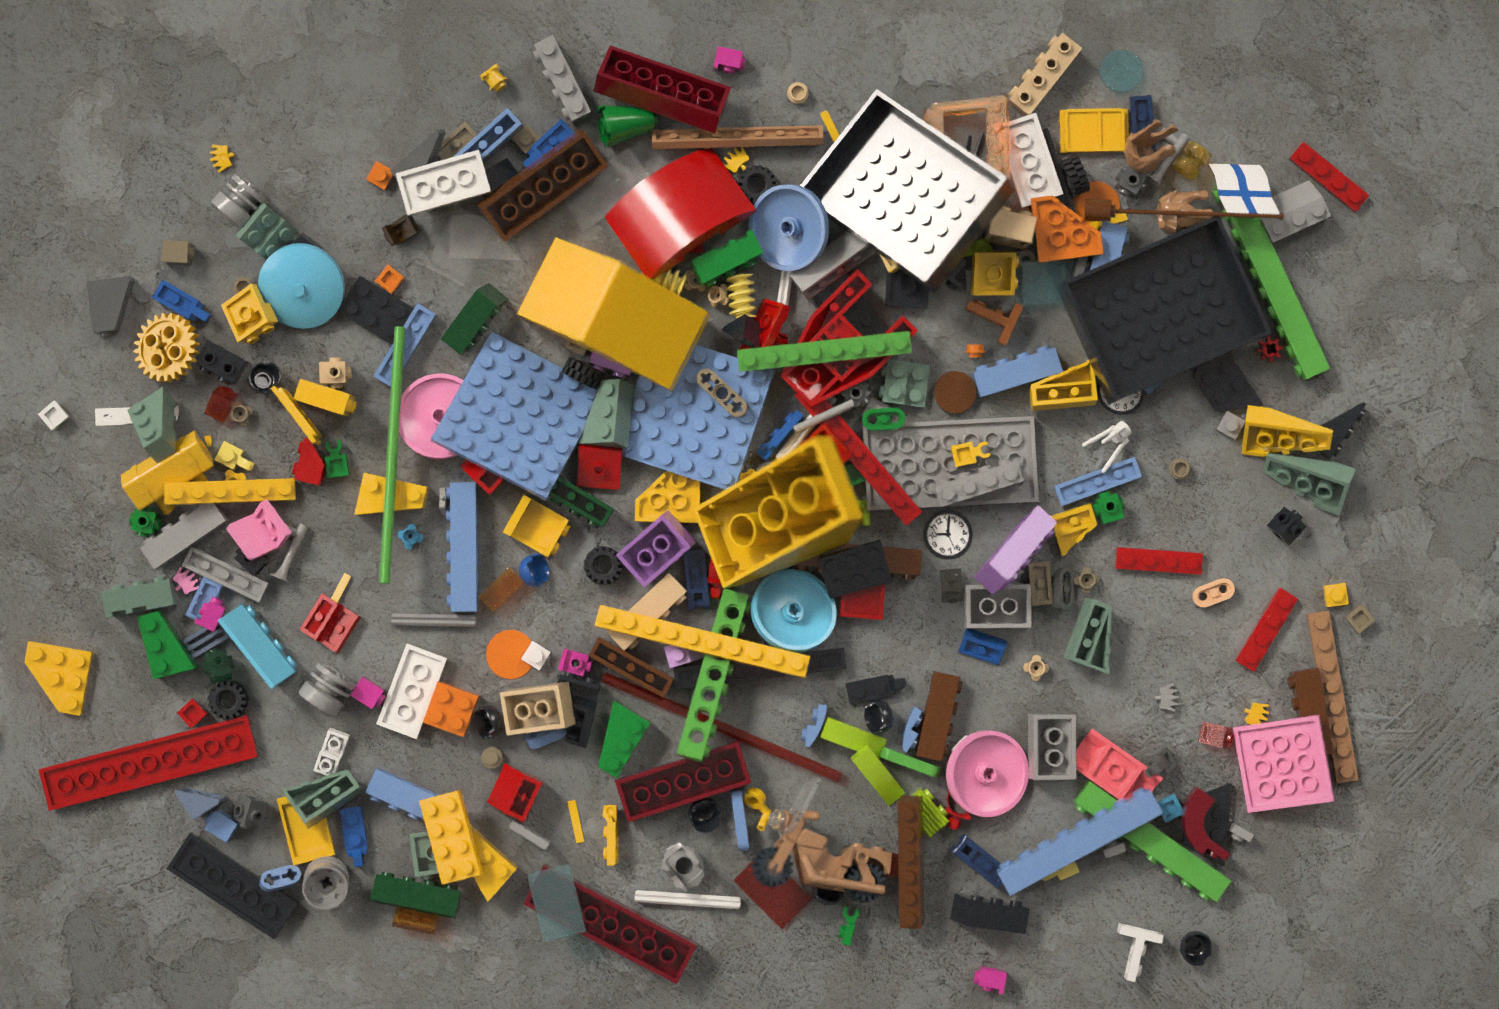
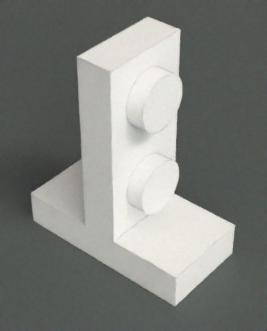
M1119 923L1117 932L1133 937L1124 978L1135 982L1136 977H1140L1142 965L1139 963L1141 956H1145L1147 944L1144 943L1145 940L1162 944L1164 935L1160 932Z

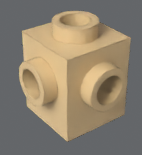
M339 357L329 358V362H319L320 384L330 385V388H343V384H349L348 379H352L351 366H348V363L342 361V358ZM338 370V374L334 376V372Z

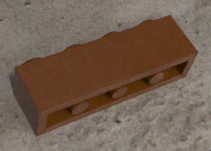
M600 636L588 655L663 698L674 680V677Z
M1313 667L1290 671V677H1287L1289 689L1293 690L1294 698H1291L1293 711H1296L1297 718L1320 715L1326 754L1334 753L1319 668Z
M933 671L919 741L917 743L916 756L942 761V757H947L949 745L946 744L947 736H951L953 730V723H950L952 715H956L958 703L955 702L956 694H960L962 688V681H959V676Z

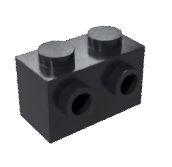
M207 340L195 363L201 365L199 368L201 371L209 375L214 372L219 375V381L229 385L231 382L234 384L238 383L249 362Z

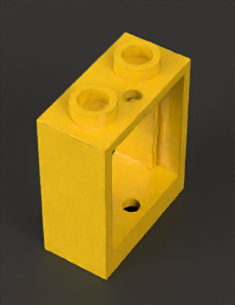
M300 379L294 396V400L347 417L350 416V413L353 414L357 406V401H354L355 396Z

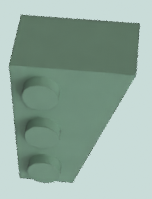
M621 379L601 381L578 444L628 448L634 385Z
M164 387L127 410L143 448L156 463L175 452L176 432L173 427L174 422H176V416L174 415L176 401Z
M1085 597L1063 658L1109 674V638L1111 634L1112 606Z

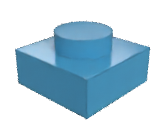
M1174 793L1157 801L1163 812L1161 817L1165 823L1182 815V807Z

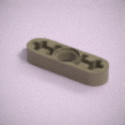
M710 369L699 371L697 383L735 418H742L747 414L748 404L718 375ZM711 374L710 379L715 384L718 380L720 383L715 385L714 388L707 382L703 384V375L709 376ZM722 387L728 390V396L725 399L717 397V391ZM732 399L738 405L742 403V412L736 411L734 413V406L728 402Z

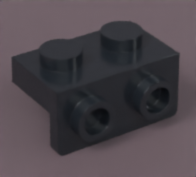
M564 671V675H558L557 683L569 682L572 704L575 696L597 702L601 685L597 684L598 680L585 677V680L577 679L576 674Z

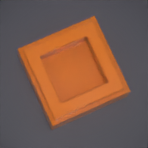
M387 265L375 282L393 295L406 278L390 265Z

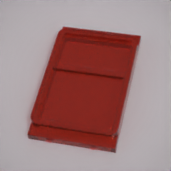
M752 861L747 864V867L733 881L782 929L787 923L791 922V919L803 907H806V904L812 897L792 877L786 880V883L776 887L760 885L761 882L755 880L757 878L756 875H752V872H754V868L751 869V865L754 864ZM774 872L773 874H770V875H774L773 877H776V876H777L776 874H777L778 872Z

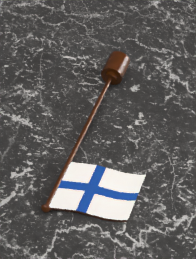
M1208 164L1215 177L1219 199L1225 212L1116 209V205H1112V200L1086 199L1084 220L1111 222V218H1115L1116 213L1278 218L1281 221L1284 218V214L1282 212L1279 213L1271 197L1268 178L1260 165Z

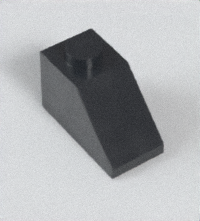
M507 158L485 170L491 193L518 174ZM490 193L482 195L483 198L488 196Z

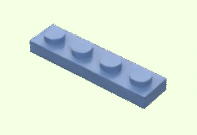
M418 303L403 326L405 327L403 370L436 317L435 313ZM394 343L373 376L390 387Z
M1135 457L1111 465L1104 474L1101 472L1102 469L1053 486L1060 506L1142 477Z

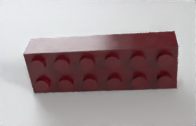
M610 45L597 73L593 92L715 134L727 105L731 87Z
M739 740L710 749L708 758H703L702 763L681 758L615 780L628 822L752 783Z

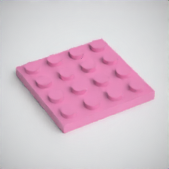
M1320 715L1233 728L1248 813L1335 800Z

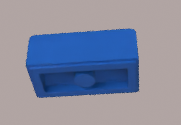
M966 628L958 652L999 665L1006 649L1007 641L971 628Z

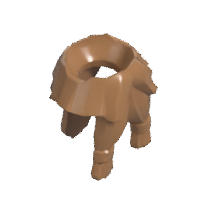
M1155 120L1136 134L1130 133L1123 150L1127 164L1139 173H1150L1160 167V162L1169 156L1175 155L1176 147L1173 145L1163 146L1154 153L1152 145L1179 131L1176 125H1171L1160 132H1153L1163 126L1160 120Z
M1175 190L1169 192L1158 200L1159 204L1156 210L1213 212L1211 209H1195L1192 205H1189L1195 200H1208L1209 193L1207 190L1193 192H1177ZM1157 215L1159 228L1162 231L1175 234L1182 229L1205 221L1204 218L1210 219L1212 216Z

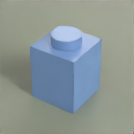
M218 809L215 812L211 811L205 820L207 825L204 829L221 840L228 842L236 832L240 822L232 819L231 815L221 809Z

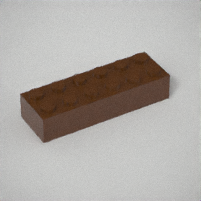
M578 129L478 202L476 206L498 237L506 242L606 169L608 165L585 131Z

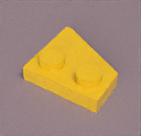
M1090 503L1051 515L1057 521L1053 530L1055 531L1054 534L1061 556H1065L1068 553L1067 551L1076 543H1079L1087 532H1090L1097 526Z

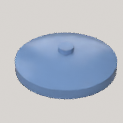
M785 184L768 189L757 199L754 204L757 212L749 218V230H753L763 250L760 258L769 266L783 271L803 269L814 263L823 253L829 236L828 216L818 197L805 187Z

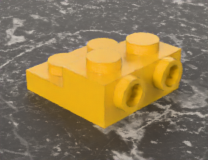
M1012 250L973 252L971 295H1015V290L1018 287V279L1015 275L1016 268L1019 265V258L1016 252Z
M250 284L221 305L238 343H256L259 341L258 336L260 334L270 333L274 330L273 325L278 322L271 304L264 303L256 284Z

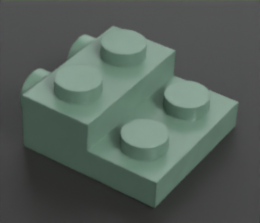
M262 203L236 236L267 260L279 248L292 244L296 239L298 230L265 203Z
M889 359L887 364L882 366L881 376L885 377L884 385H880L878 397L882 398L883 403L925 408L930 365Z
M428 832L410 833L415 877L421 876V880L434 878V874H439Z

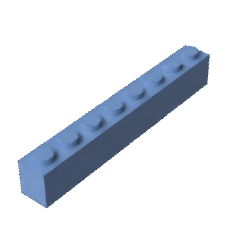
M1142 787L1132 793L1133 796L1128 799L1121 798L1113 803L1114 806L1108 810L1106 808L1098 810L1094 813L1095 817L1089 820L1084 818L1075 823L1076 827L1069 831L1067 828L1061 830L1056 834V838L1050 841L1045 839L1037 844L1038 848L1032 851L1027 849L1019 853V858L1012 862L1010 859L1002 862L999 865L1000 868L997 869V873L1009 895L1015 894L1163 814L1149 787L1147 789Z

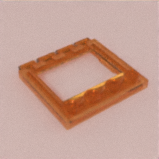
M1006 95L932 103L931 108L924 109V122L932 125L933 128L944 134V115H963L985 111L987 164L1010 180L1008 97Z

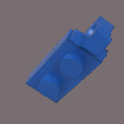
M562 119L559 120L530 147V150L527 152L530 157L523 162V165L528 167L574 133L572 129Z
M163 279L152 296L156 301L189 320L196 321L198 317L208 323L212 315L202 310L204 304L200 303L201 301Z
M798 410L795 413L791 411L784 419V426L781 429L776 428L770 435L772 440L768 443H762L756 453L767 461L794 431L793 426L805 419L804 415Z
M362 805L339 809L348 857L353 856L354 867L365 865L363 854H368V842Z

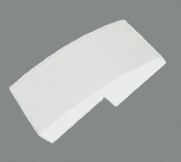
M330 727L313 771L326 776L336 773L350 735Z

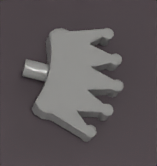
M446 487L439 489V509L442 515H446L448 501L446 499Z
M1174 683L1159 687V696H1154V700H1160L1159 708L1175 712L1176 710L1170 706L1178 705V703L1171 700L1179 699V696L1171 694L1178 690L1169 689L1171 686H1174Z

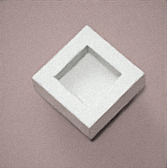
M55 400L38 414L52 431L70 417Z
M532 641L521 660L540 670L551 652Z

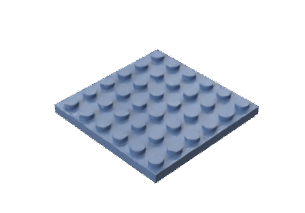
M491 332L432 435L431 442L546 500L581 437L599 387L597 386L596 389H593L561 372L563 368Z
M696 345L673 392L639 376L632 398L628 448H622V456L724 490L739 482L775 370L768 368L739 372L738 358ZM710 369L746 401L748 404L747 414L742 418H735L697 383L699 371ZM711 374L709 376L703 375V384L707 382L714 388L715 385L720 383L718 380L715 384L710 379ZM722 387L718 389L717 397L725 399L728 396V390ZM732 399L728 402L734 406V413L736 411L742 412V403L738 405Z

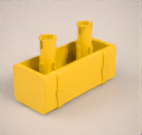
M194 430L186 436L180 437L175 442V452L162 461L156 463L152 457H149L121 474L122 487L139 511L156 502L163 514L167 515L175 509V506L164 505L163 484L188 482L190 480H193V482L208 481L203 472L214 466L212 455Z

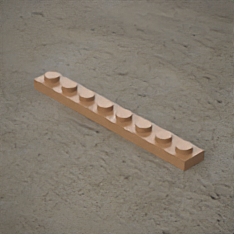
M823 125L717 128L715 134L703 129L652 130V149L660 150L824 145Z
M1329 610L1309 613L1306 616L1315 667L1319 668L1334 752L1331 753L1335 783L1358 780Z

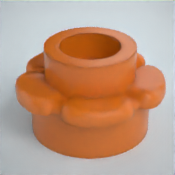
M968 344L965 353H969V358H979L986 351H984V344Z

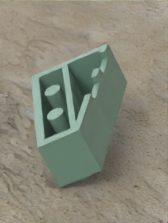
M166 576L153 578L154 582L146 584L145 580L133 582L131 587L125 588L124 585L111 587L112 590L101 592L105 617H119L178 605L173 579L167 580Z
M348 770L327 775L311 782H303L301 785L281 789L307 829L362 793L360 786Z

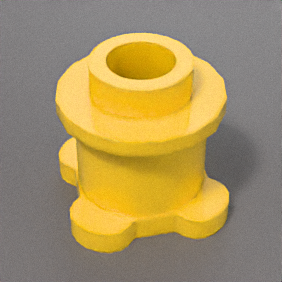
M498 64L493 65L480 75L481 80L486 81L490 86L489 90L491 92H499L507 86L505 82L508 78L501 74Z

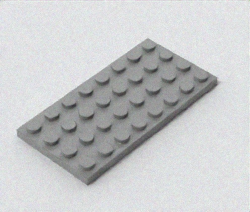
M1034 416L904 423L899 429L870 431L862 425L863 443L919 508L939 507L933 487L938 486L937 481L946 478L954 481L958 479V474L970 471L971 475L979 473L978 468L987 465L995 468L999 466V461L1011 458L1012 462H1018L1023 478L1022 482L947 506L1039 502ZM972 442L974 448L981 442H988V445L981 447V452L983 454L990 453L989 457L981 458L976 456L977 463L955 467L950 446ZM866 480L867 511L891 509Z

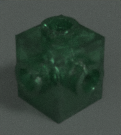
M216 648L208 651L204 656V662H201L204 675L208 674L210 684L231 680V668H234L232 656L227 655L226 649L220 650Z

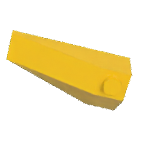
M1248 405L1241 454L1266 457L1268 453L1282 452L1284 455L1296 450H1302L1303 452L1330 450L1333 430L1271 408Z

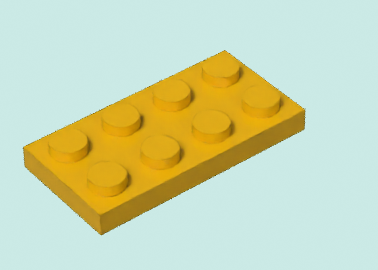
M461 790L420 800L441 883L446 884L483 874Z

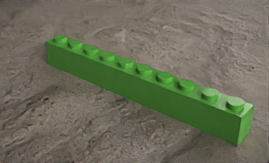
M1215 185L1212 192L1213 198L1217 204L1220 203L1223 209L1221 212H1225L1219 199L1217 186ZM1223 217L1226 223L1229 222L1232 228L1230 233L1235 242L1238 241L1241 247L1239 250L1241 258L1244 262H1248L1250 267L1248 272L1253 281L1256 280L1259 286L1257 291L1260 298L1265 300L1268 305L1266 310L1270 319H1274L1277 324L1275 328L1277 335L1280 339H1284L1286 344L1284 347L1285 352L1295 363L1294 371L1297 377L1306 380L1330 369L1261 219Z

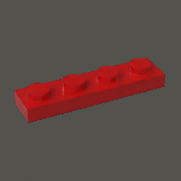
M1304 141L1289 158L1291 162L1354 213L1370 196Z
M1116 547L1115 569L1201 575L1203 553Z
M1282 588L1277 589L1236 657V662L1255 672L1296 604L1297 597Z

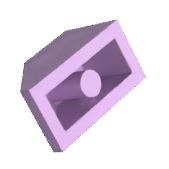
M669 645L664 647L670 668L704 658L705 656L703 653Z

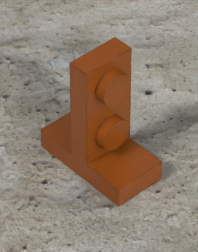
M975 299L973 302L969 301L965 311L1003 328L996 344L1005 347L1023 306L1015 303L1007 318L1005 317L1006 313L995 308L991 311L985 308L986 304Z

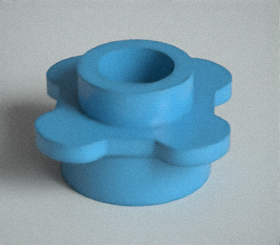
M409 524L408 528L398 532V538L402 539L405 543L404 547L406 549H412L414 544L423 541V535L418 533L415 524Z

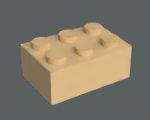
M1002 206L987 225L984 239L990 243L1024 250L1032 242L1037 217L1032 216V213L1020 210L1019 213L1011 212V208Z
M569 682L510 689L500 693L507 735L560 729L575 724Z

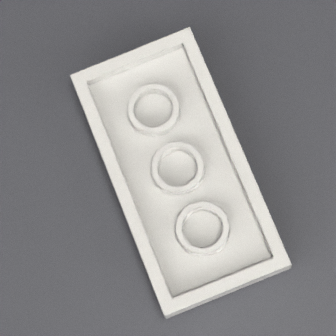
M1033 113L995 126L1021 208L1031 206L1030 198L1051 195L1058 197L1063 195L1037 114Z
M479 150L396 173L408 216L491 193Z
M407 643L377 725L418 739L436 684L441 678L448 658Z

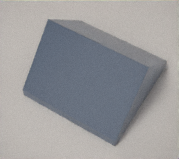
M187 787L176 791V796L192 820L203 816L227 799V796Z

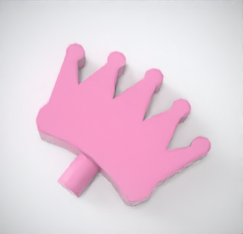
M180 567L176 576L173 577V580L179 584L175 589L179 591L182 588L185 594L197 590L199 586L194 587V585L198 583V580L191 581L195 574L192 573V575L187 576L190 570L187 569L182 573L184 568Z

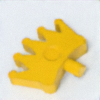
M212 145V148H217V150L211 151L210 154L217 156L210 158L212 162L218 161L216 164H213V167H221L218 169V172L221 173L233 165L230 157H234V153H228L227 145Z
M740 147L742 153L734 148L736 155L729 151L728 155H730L731 159L724 158L728 165L724 164V166L733 173H737L739 168L743 171L746 169L743 164L749 161V157L746 155L743 147Z
M1253 702L1250 710L1247 708L1244 710L1245 713H1248V716L1244 719L1245 722L1252 725L1261 723L1259 719L1267 721L1268 719L1262 714H1269V711L1263 709V707H1269V705Z

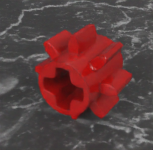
M1267 336L1265 343L1261 340L1258 341L1260 349L1255 352L1261 354V361L1268 358L1269 363H1272L1273 356L1278 359L1281 358L1278 352L1284 347L1277 344L1278 338L1271 341L1270 336ZM1272 345L1271 350L1273 353L1267 354L1265 346Z

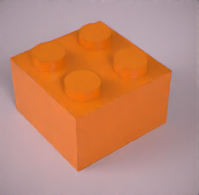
M438 681L423 723L464 737L467 734L480 695Z

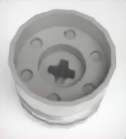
M234 174L231 178L238 183L236 188L227 182L226 186L231 191L230 195L219 191L211 202L242 228L251 217L250 210L256 211L258 209L255 205L258 201L261 204L265 203L267 206L269 202L265 199L262 192L247 179Z
M319 661L315 667L322 674L314 670L310 673L317 682L305 681L298 693L317 708L336 717L344 706L338 696L341 695L348 698L351 694L344 687L354 690L356 684L341 670Z
M322 856L314 859L304 873L302 892L305 900L311 906L321 910H329L339 906L344 901L348 892L349 873L347 867L341 860L333 856ZM325 877H329L327 883L323 882Z

